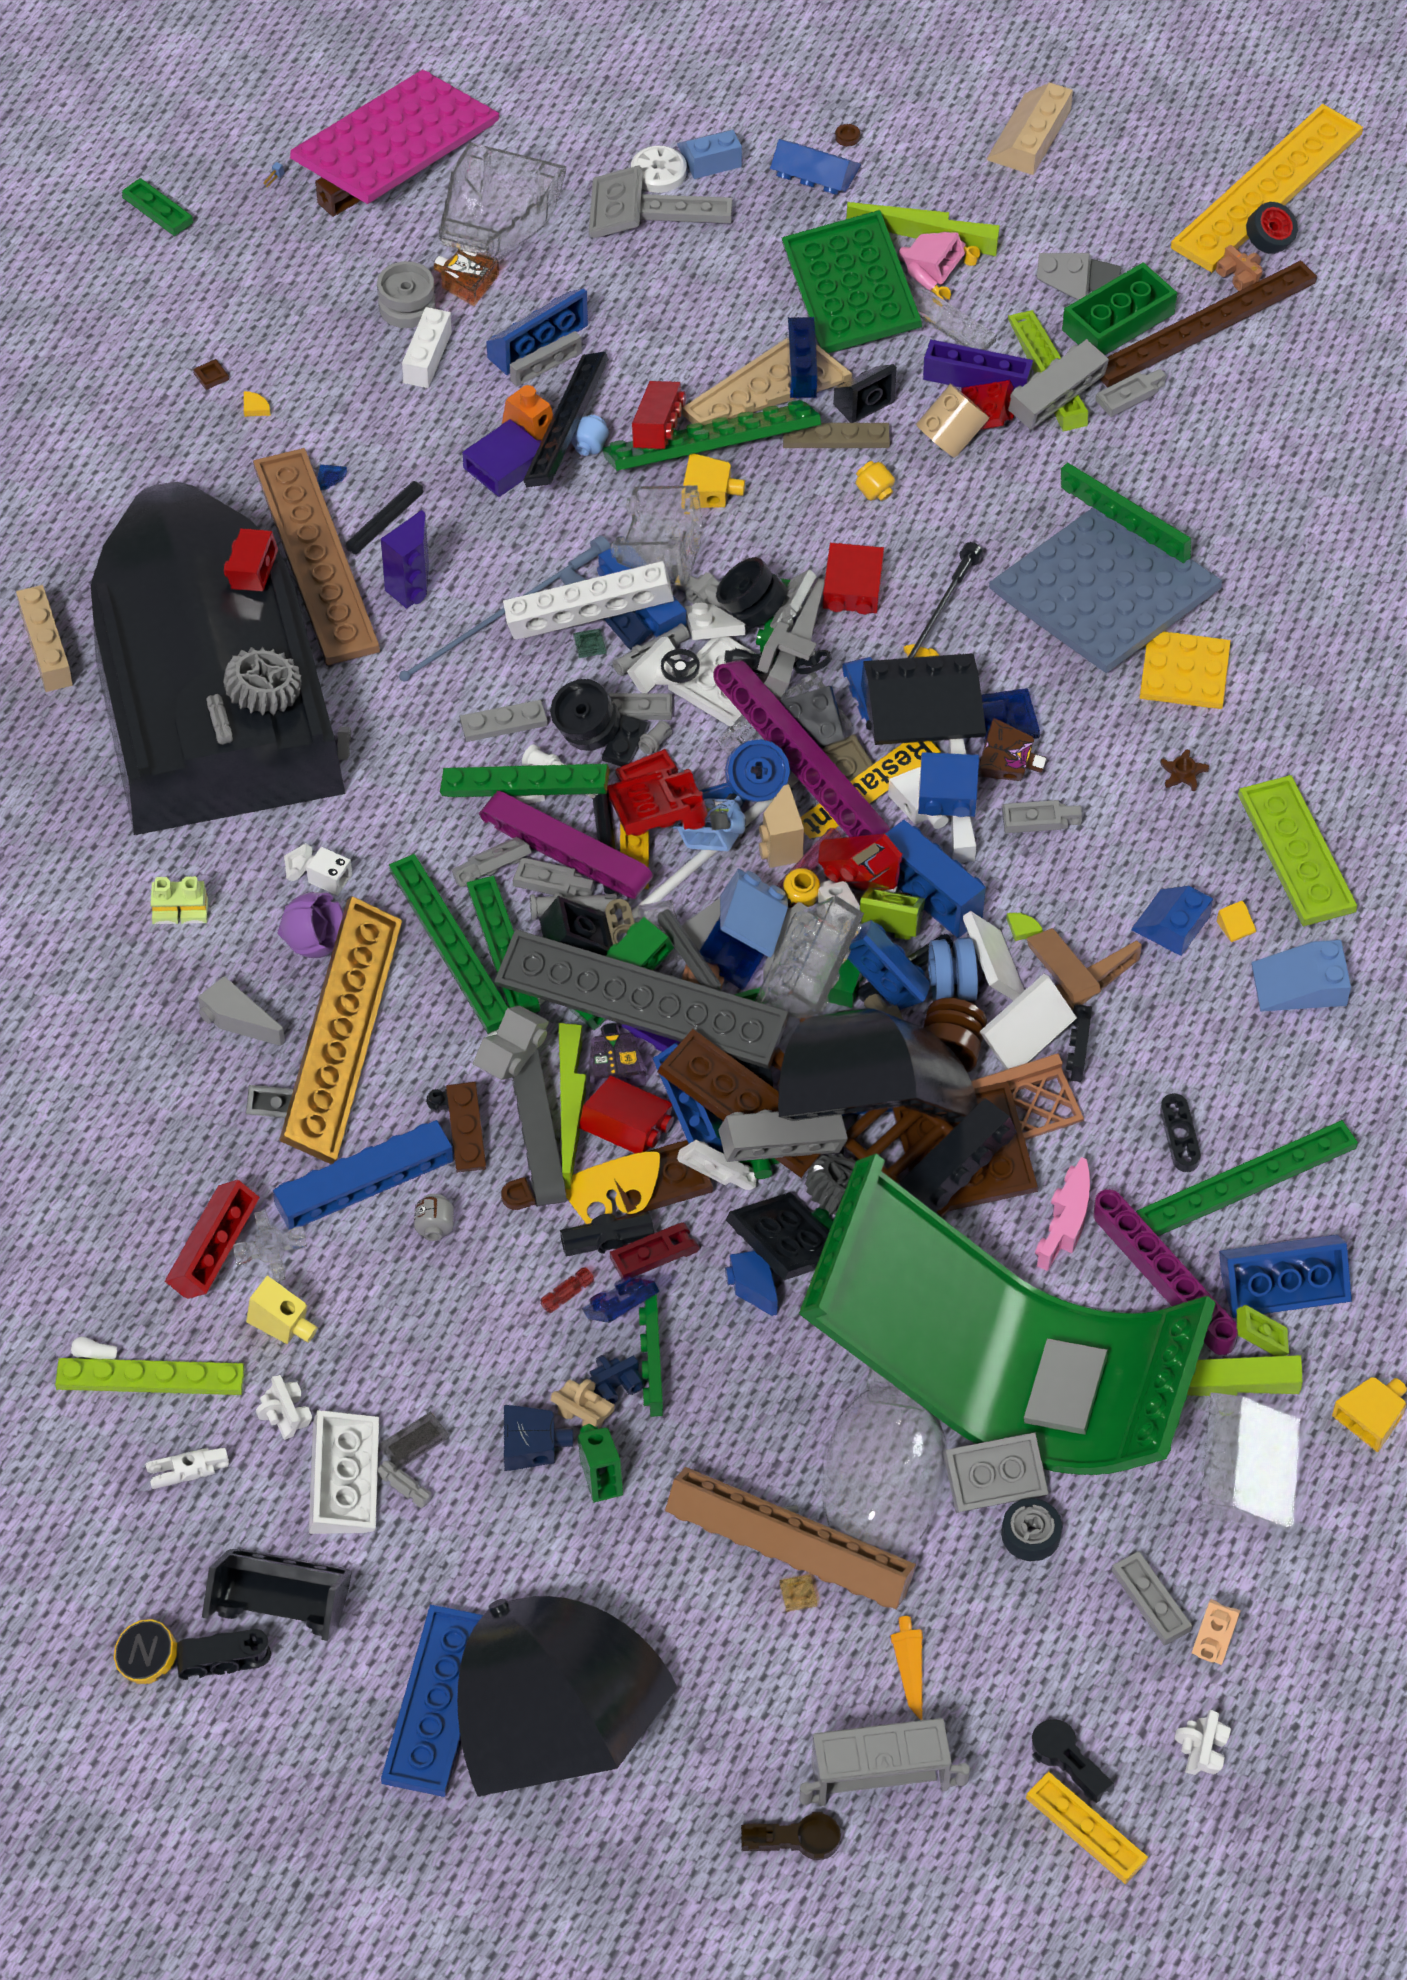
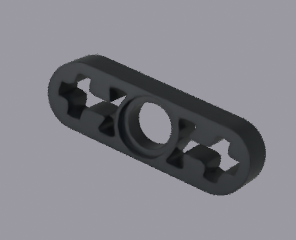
M1168 1094L1162 1099L1160 1113L1172 1161L1178 1170L1191 1172L1199 1166L1201 1153L1188 1102L1180 1094ZM1170 1104H1175V1107L1179 1108L1178 1118L1174 1119L1173 1109L1169 1108ZM1181 1128L1187 1131L1188 1136L1177 1138L1172 1134V1131ZM1187 1146L1186 1151L1188 1157H1191L1190 1162H1186L1185 1158H1182V1147Z

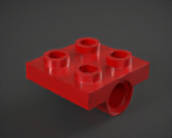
M1010 380L969 386L961 389V392L990 417L981 429L1004 426L1005 421H1010L1014 418V415L1008 410L1011 401L1010 395L1014 388Z

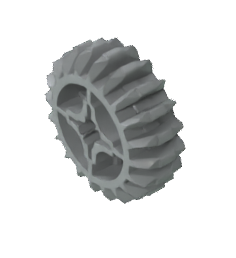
M263 646L260 651H256L251 647L248 652L241 650L238 656L232 657L225 668L223 683L226 695L231 696L232 703H239L240 709L249 708L250 713L260 711L262 716L266 711L274 715L277 710L284 712L287 706L293 705L295 699L299 696L301 675H299V667L294 666L293 659H286L285 653L276 654L274 649L265 651Z

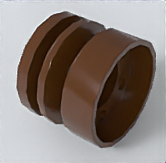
M941 998L933 1001L928 1006L923 1028L940 1038L955 1053L967 1073L976 1067L981 1042L983 1041L980 1031L987 1025L986 1015L976 1005L965 1000Z

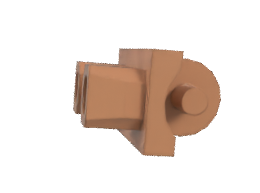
M1229 245L1225 248L1224 257L1217 262L1216 272L1222 277H1226L1231 273L1235 274L1232 283L1240 291L1259 281L1263 272V268L1259 265L1261 257L1257 253H1251L1249 256L1245 253L1242 254L1235 247Z

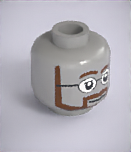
M440 1194L424 1196L415 1205L414 1228L416 1232L429 1241H438L442 1237L449 1235L453 1230V1205L445 1196Z

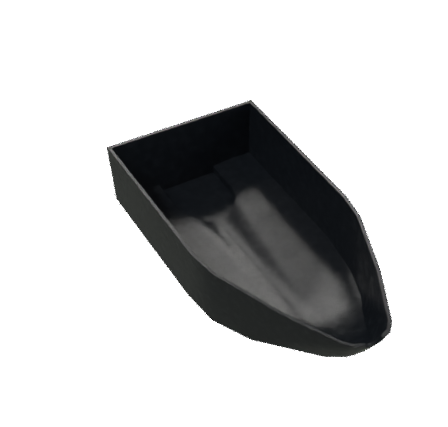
M182 482L153 485L142 490L134 498L104 543L90 585L96 664L134 835L345 794L335 739L297 594L280 550L278 549L263 591L231 589L228 577L224 575V565L231 556L232 543L234 540H237L240 529H260L248 517L197 487ZM263 646L265 651L274 649L276 654L285 653L286 659H293L294 666L299 667L301 687L299 696H297L292 706H287L284 712L277 710L274 715L266 711L262 716L260 711L250 713L249 708L240 709L239 703H232L231 696L226 695L223 683L225 668L232 657L238 656L241 650L248 652L252 647L256 651H260ZM219 694L222 696L223 706L226 710L233 737L230 743L222 745L217 741L206 700L210 695Z

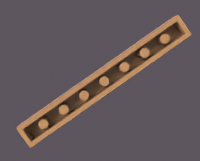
M684 1467L675 1477L665 1508L666 1512L673 1514L681 1521H689L699 1525L709 1533L720 1534L731 1539L735 1544L748 1546L760 1551L762 1555L788 1563L796 1570H804L816 1575L824 1582L842 1586L852 1594L863 1595L875 1600L883 1607H891L893 1609L899 1607L907 1595L916 1564L687 1467Z

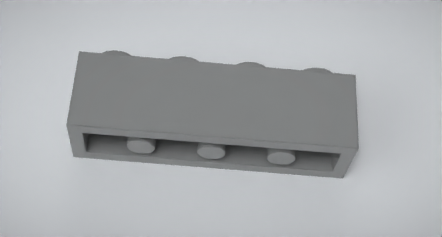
M1087 339L1079 345H1073L1061 359H1054L1042 373L1037 372L1023 387L1018 386L1010 395L1011 401L1008 410L1032 430L1103 377L1109 359Z
M762 1110L756 1114L735 1112L726 1116L718 1129L726 1162L820 1153H839L848 1139L842 1115L790 1121L780 1118L779 1112H772L771 1110Z

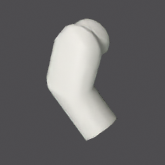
M78 1337L72 1342L71 1353L77 1358L115 1360L117 1347L99 1344L87 1337Z

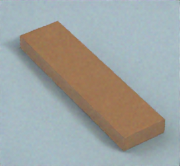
M1053 928L1027 938L1029 948L1074 1003L1101 992L1100 984Z

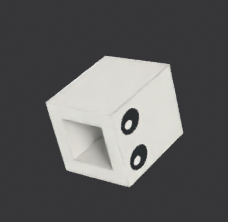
M323 847L318 850L315 856L312 855L306 863L305 870L307 871L308 883L337 896L352 877L351 860Z

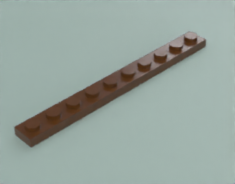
M1300 260L1108 356L1109 361L1106 372L1100 380L1108 388L1315 284L1317 275Z

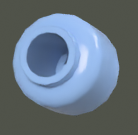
M588 415L581 418L571 440L572 445L579 454L588 456L589 454L595 455L601 452L609 436L606 422L596 415Z

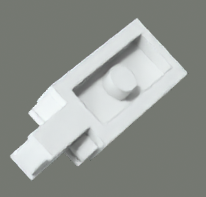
M694 1140L678 1152L677 1159L679 1162L724 1185L731 1182L745 1190H752L756 1187L757 1179L754 1176L753 1168L738 1161L726 1162L723 1153L709 1147L705 1142Z

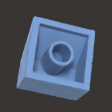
M734 130L677 143L694 179L742 167V146Z

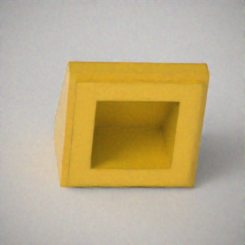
M1243 900L1218 911L1216 922L1231 943L1256 932V928Z

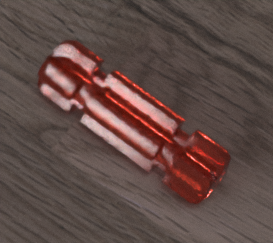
M586 1267L581 1268L575 1273V1277L570 1276L555 1287L553 1293L549 1292L544 1295L540 1300L541 1306L548 1313H552L559 1308V1303H566L582 1291V1286L586 1288L593 1283V1274Z

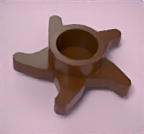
M1186 749L1174 761L1161 759V766L1171 773L1170 778L1165 780V787L1169 788L1183 782L1189 785L1192 791H1196V776L1202 772H1209V765L1195 763L1189 757V749Z

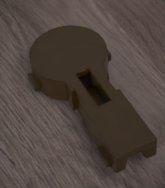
M812 1812V1814L804 1817L799 1823H791V1825L779 1826V1824L748 1823L741 1825V1851H779L780 1849H791V1851L799 1850L807 1858L824 1860L835 1854L839 1848L840 1828L832 1817L823 1814V1812Z

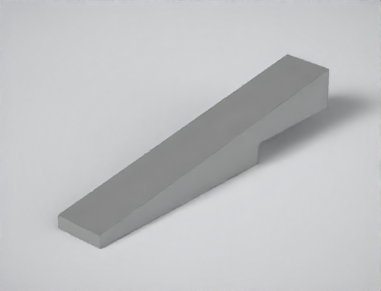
M818 578L790 631L791 634L811 641L825 580ZM782 650L764 682L779 701L789 685L794 668L793 665L800 658Z

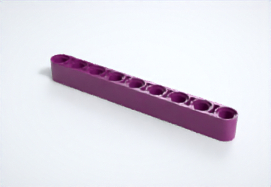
M732 661L715 667L713 678L716 685L764 740L773 742L783 750L788 758L790 770L849 837L885 834L890 830L887 823L744 661Z

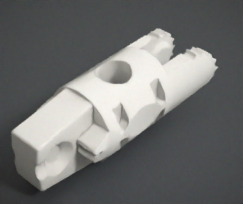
M205 1448L149 1461L145 1465L147 1471L153 1474L172 1470L171 1472L152 1477L153 1479L150 1481L152 1489H157L215 1474L214 1470L228 1467L229 1459L225 1448L214 1450Z

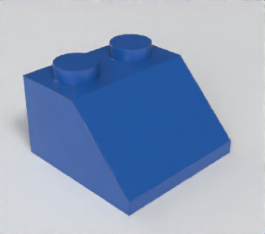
M922 752L918 814L975 817L979 755Z
M1190 886L1160 889L1131 930L1182 956L1210 918L1213 898Z

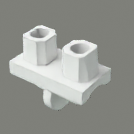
M281 1375L272 1377L271 1388L265 1392V1395L260 1397L262 1404L257 1407L256 1414L260 1420H269L271 1425L277 1424L283 1439L286 1440L293 1437L297 1429L309 1426L312 1415L308 1407L295 1408L293 1403L299 1402L301 1398V1389L298 1383H284Z
M1213 1710L1208 1711L1207 1717L1199 1718L1196 1722L1188 1721L1186 1727L1178 1728L1175 1732V1740L1182 1744L1181 1752L1189 1754L1186 1773L1196 1775L1198 1772L1203 1771L1216 1774L1223 1768L1224 1755L1211 1749L1212 1744L1222 1747L1227 1743L1231 1728L1219 1722V1713Z

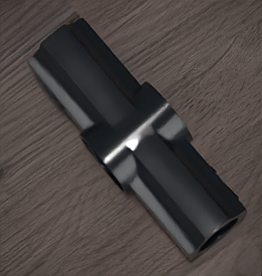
M648 1211L616 1218L613 1214H603L594 1218L590 1224L560 1230L562 1247L566 1257L595 1250L604 1254L606 1250L618 1249L623 1247L624 1244H629L654 1234L651 1215Z

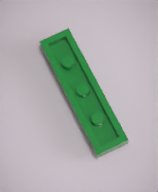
M644 1295L645 1307H639V1326H646V1334H640L641 1352H647V1361H641L642 1379H648L649 1388H643L644 1407L650 1406V1417L663 1416L657 1295Z

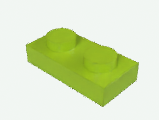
M1247 1305L1236 1309L1239 1337L1274 1356H1286L1289 1354L1287 1327Z

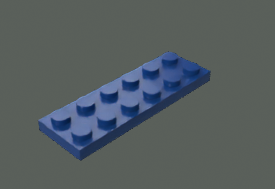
M430 1604L381 1776V1784L441 1797L446 1796L461 1741L457 1702L460 1665L468 1638L483 1615Z

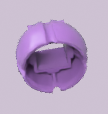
M319 892L303 893L285 906L277 933L296 954L308 958H321L333 952L343 910L338 901L331 902L333 899L331 894Z

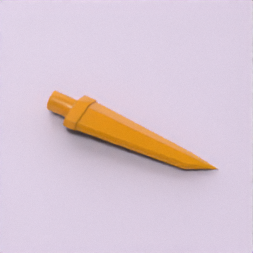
M902 1616L898 1618L900 1632L891 1635V1643L894 1647L908 1706L922 1720L923 1632L921 1629L912 1630L911 1617Z

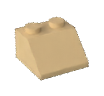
M789 784L784 785L763 813V825L759 826L762 840L759 843V852L762 860L767 859L769 868L803 861L804 827Z

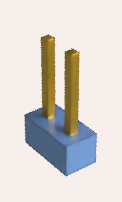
M276 162L272 166L273 172L263 184L266 185L272 176H275L266 187L277 177L281 178L285 174L282 164Z

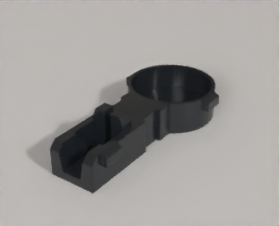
M1050 1719L1036 1726L1032 1733V1757L1038 1763L1042 1762L1048 1766H1058L1062 1771H1066L1071 1776V1779L1084 1791V1795L1095 1803L1101 1800L1103 1793L1114 1790V1783L1089 1758L1086 1759L1081 1754V1750L1076 1746L1075 1732L1069 1724L1061 1720ZM1069 1750L1070 1756L1067 1758L1064 1753Z

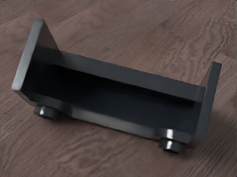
M229 1549L209 1567L202 1618L208 1619L214 1612H218V1616L228 1619L237 1618V1614H242L245 1611L306 1621V1626L312 1629L311 1633L322 1636L321 1640L328 1641L338 1630L352 1572L346 1568L244 1549Z

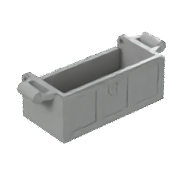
M942 1718L814 1733L811 1762L815 1782H804L801 1784L799 1801L803 1805L818 1803L819 1806H825L826 1793L832 1794L937 1781L935 1770L939 1772L942 1791H947L949 1787L956 1785L965 1786L968 1783L970 1767L965 1763L952 1765L944 1719ZM956 1773V1778H950L951 1774ZM813 1790H816L817 1795H813Z

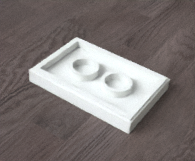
M972 911L968 912L963 916V921L970 938L973 940L976 954L989 986L1014 1001L1025 990L1001 930Z
M1043 974L980 1031V1034L1005 1070L1028 1063L1077 1017L1050 977Z

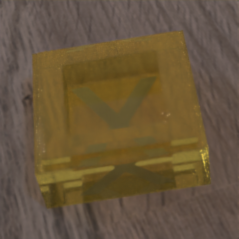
M811 1575L779 1580L786 1612L817 1607Z

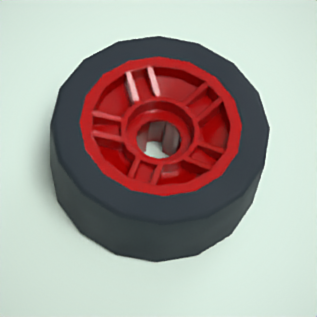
M1267 202L1262 204L1248 217L1246 230L1250 242L1258 250L1268 254H1276L1283 251L1296 239L1298 224L1294 214L1286 206L1279 202Z

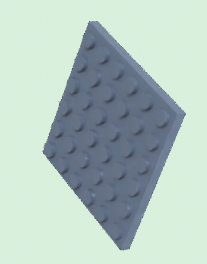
M1092 507L991 580L989 588L1011 606L1107 674L1221 589L1222 580L1192 559L1182 563L1176 558L1170 557L1163 550L1153 544H1149L1142 537L1128 531L1124 526L1107 518L1103 513Z

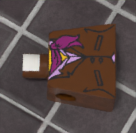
M993 718L979 762L978 776L1021 781L1026 769L1042 773L1046 757L1031 752L1034 742L1032 736Z

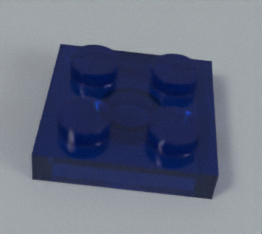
M627 1276L618 1280L614 1284L615 1288L607 1293L600 1292L589 1299L590 1304L583 1307L582 1310L590 1320L610 1323L660 1291L655 1281Z

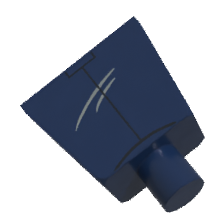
M504 1405V1471L555 1463V1447H573V1428H555L554 1412Z

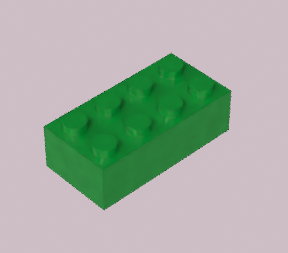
M1143 262L1065 307L1062 331L1078 345L1087 339L1101 353L1106 355L1174 315L1178 292Z

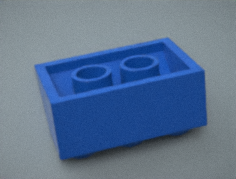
M779 139L770 169L776 170V176L791 180V177L795 176L801 178L800 184L814 187L815 183L824 186L823 191L838 195L839 191H847L861 167V163Z
M870 920L859 925L838 948L890 1005H897L899 1010L922 1003L926 999L931 983L925 977L924 971L905 956V951L886 936L884 928Z

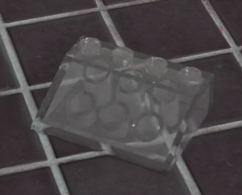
M837 895L795 913L755 1002L788 1011L789 1017L808 1018L823 1012L829 1002L827 996L830 989L839 980L840 974L838 971L842 963L850 955L851 949L849 946L861 930L862 925L860 922L864 913Z
M1211 1393L1207 1408L1198 1519L1293 1531L1301 1419L1242 1396Z

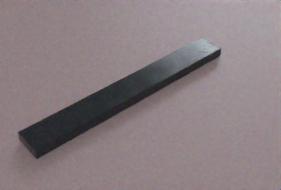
M606 352L584 354L581 356L523 479L526 488L550 485L609 360Z

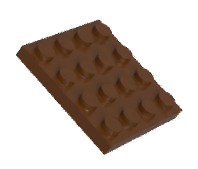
M1008 1081L974 1088L978 1104L986 1098L1009 1115L1017 1133L1007 1145L1002 1146L992 1156L991 1161L987 1165L982 1166L983 1172L981 1174L984 1176V1179L977 1186H974L969 1181L966 1186L961 1187L950 1198L947 1204L950 1211L1038 1192L1036 1178ZM903 1106L893 1107L892 1112L895 1123L911 1109ZM921 1116L899 1136L903 1154L934 1127L924 1116ZM948 1122V1123L951 1124L954 1128L959 1124V1123H950V1122ZM943 1134L907 1167L908 1172L946 1136Z

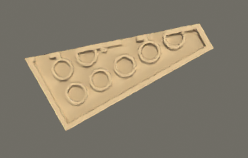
M798 330L682 407V415L692 424L701 423L702 426L710 424L713 419L720 417L732 419L742 412H756L768 406H775L837 386L851 380L852 373Z

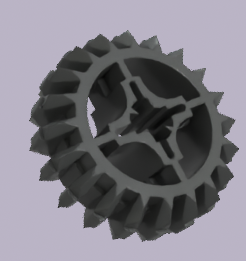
M831 1153L827 1156L821 1155L808 1171L805 1182L807 1186L806 1192L812 1196L811 1200L819 1203V1208L826 1209L829 1215H836L856 1163L852 1157L845 1158L842 1154L835 1156Z

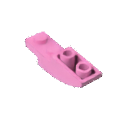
M1083 1157L1080 1158L1076 1167L1070 1166L1064 1179L1066 1184L1063 1189L1057 1188L1051 1200V1204L1054 1205V1218L1049 1226L1048 1231L1050 1234L1047 1239L1042 1238L1035 1251V1254L1038 1255L1037 1266L1046 1271L1049 1270L1061 1249L1073 1253L1084 1227L1089 1201L1090 1177L1087 1159Z

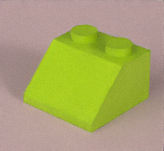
M868 888L861 897L860 925L872 920L874 923L882 926L885 931L894 933V937L910 940L911 936L916 937L920 931L925 898Z

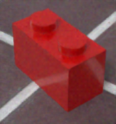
M240 529L237 540H234L232 543V553L229 561L227 560L224 565V575L228 577L231 589L264 590L278 552L272 531Z

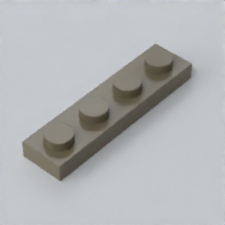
M821 423V425L783 433V448H889L890 446L889 423Z

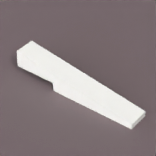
M963 739L949 740V754H966ZM951 816L952 860H957L959 863L974 862L976 842L970 816Z

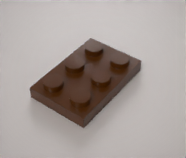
M687 1140L647 1151L660 1154L658 1176L647 1206L633 1214L655 1210L713 1192V1185L709 1176L678 1161V1152L689 1144ZM615 1180L627 1213L637 1209L636 1206L641 1201L640 1192L629 1190L625 1193Z

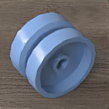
M957 938L953 944L952 956L950 946L945 939L930 940L928 976L931 983L933 1001L941 998H953L955 988L958 999L976 1002L978 979L976 954L972 938Z

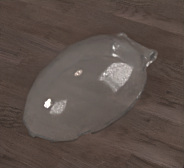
M871 1368L869 1369L866 1389L852 1399L839 1416L833 1428L823 1458L821 1498L829 1528L901 1558L919 1544L922 1536L937 1515L947 1481V1469L943 1451L947 1450V1442L940 1420Z

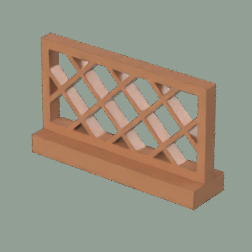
M1058 1053L971 1081L973 1088L1009 1082L1015 1105L1028 1110L1024 1121H1020L1022 1131L1023 1129L1028 1130L1023 1133L1025 1140L1084 1120L1061 1068L1063 1063ZM1056 1078L1061 1086L1059 1095L1042 1089L1046 1081ZM1028 1089L1036 1093L1032 1103L1029 1104L1015 1098L1018 1090ZM1039 1095L1055 1101L1050 1113L1034 1106ZM1058 1103L1069 1107L1074 1116L1063 1119L1054 1115ZM1031 1112L1047 1118L1045 1125L1036 1128L1027 1124Z

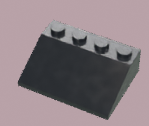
M973 653L863 661L861 687L875 745L986 737L979 673Z

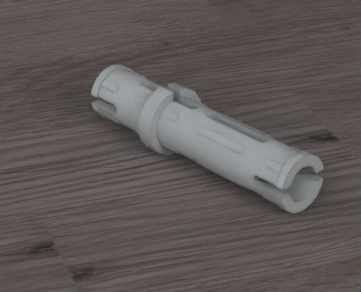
M679 624L677 627L642 646H634L631 652L613 660L612 663L618 675L623 676L661 637H669L673 646L687 641L690 638L687 628L683 624Z

